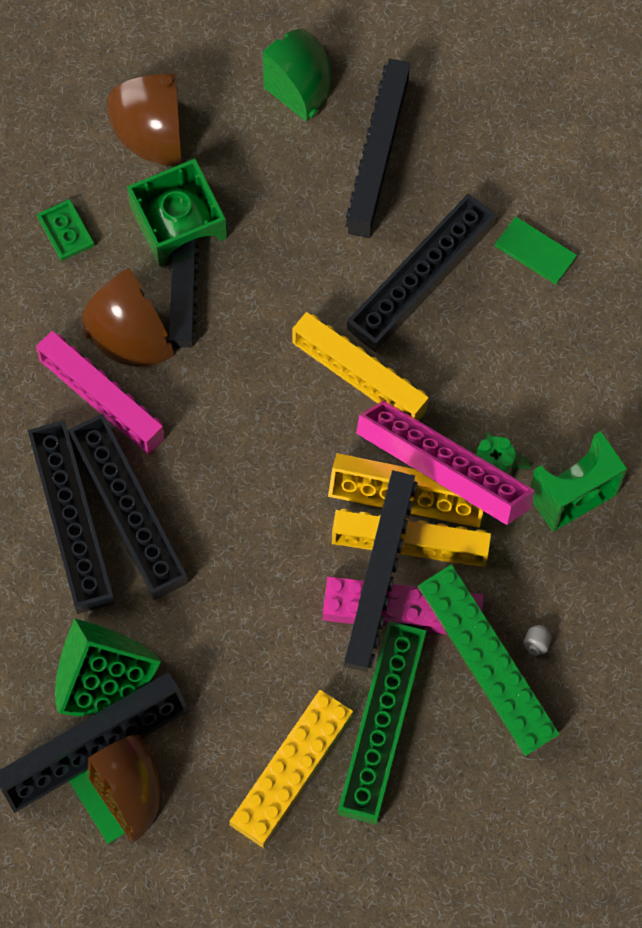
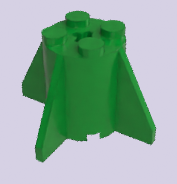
M490 432L485 433L486 439L480 442L476 456L510 476L512 470L531 468V462L514 450L509 439L495 437Z

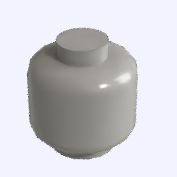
M537 625L529 628L523 644L531 655H542L548 651L552 636L546 627Z

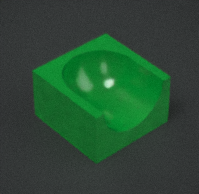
M196 159L127 186L130 208L159 267L166 264L168 257L173 251L193 239L204 236H215L220 241L227 239L226 219Z
M600 431L594 435L588 453L573 467L557 477L547 472L542 465L535 468L530 488L535 490L532 502L552 532H555L617 496L627 468Z

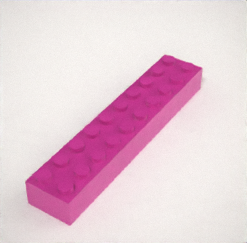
M386 401L378 403L359 415L358 435L506 525L531 509L535 490Z

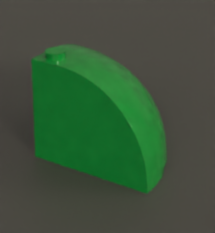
M296 29L286 33L283 40L278 38L263 51L264 88L306 122L310 118H315L319 109L326 102L332 87V68L322 44L306 29Z
M74 618L64 643L57 670L55 702L58 713L70 716H84V714H97L106 707L113 705L125 696L137 691L146 683H149L161 663L160 659L148 648L121 633Z

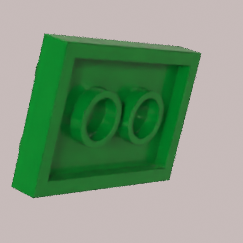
M70 199L36 214L61 262L94 247V242Z

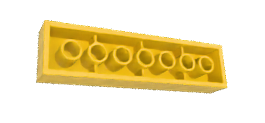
M306 312L293 327L294 345L375 402L386 401L418 421L426 413L429 397H427L423 390H417L407 379L397 376L393 369L384 367L377 358L367 355L363 348L354 346L346 336L337 334L333 327L323 324L316 315H310Z
M336 453L328 497L383 508L391 472L394 470L415 475L414 481L418 482L415 497L410 498L413 501L411 514L480 528L483 514L482 509L418 470Z
M348 509L336 510L332 530V544L372 550L381 515L373 516L368 512L353 513ZM405 518L408 520L406 534H401V539H404L401 555L479 567L486 566L491 533L481 529L471 531L461 526L452 528L446 524L432 525L426 521L412 522Z
M319 690L231 818L230 826L264 848L352 719L353 711Z

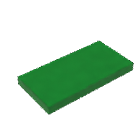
M516 216L495 243L496 248L555 285L558 284L577 258L575 253Z
M87 770L70 780L69 783L109 845L125 835V832L87 778Z

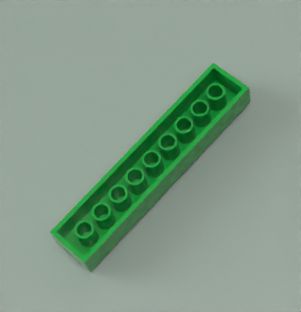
M452 564L419 584L417 588L522 754L526 756L560 735Z
M391 621L387 623L338 808V815L377 825L426 630Z

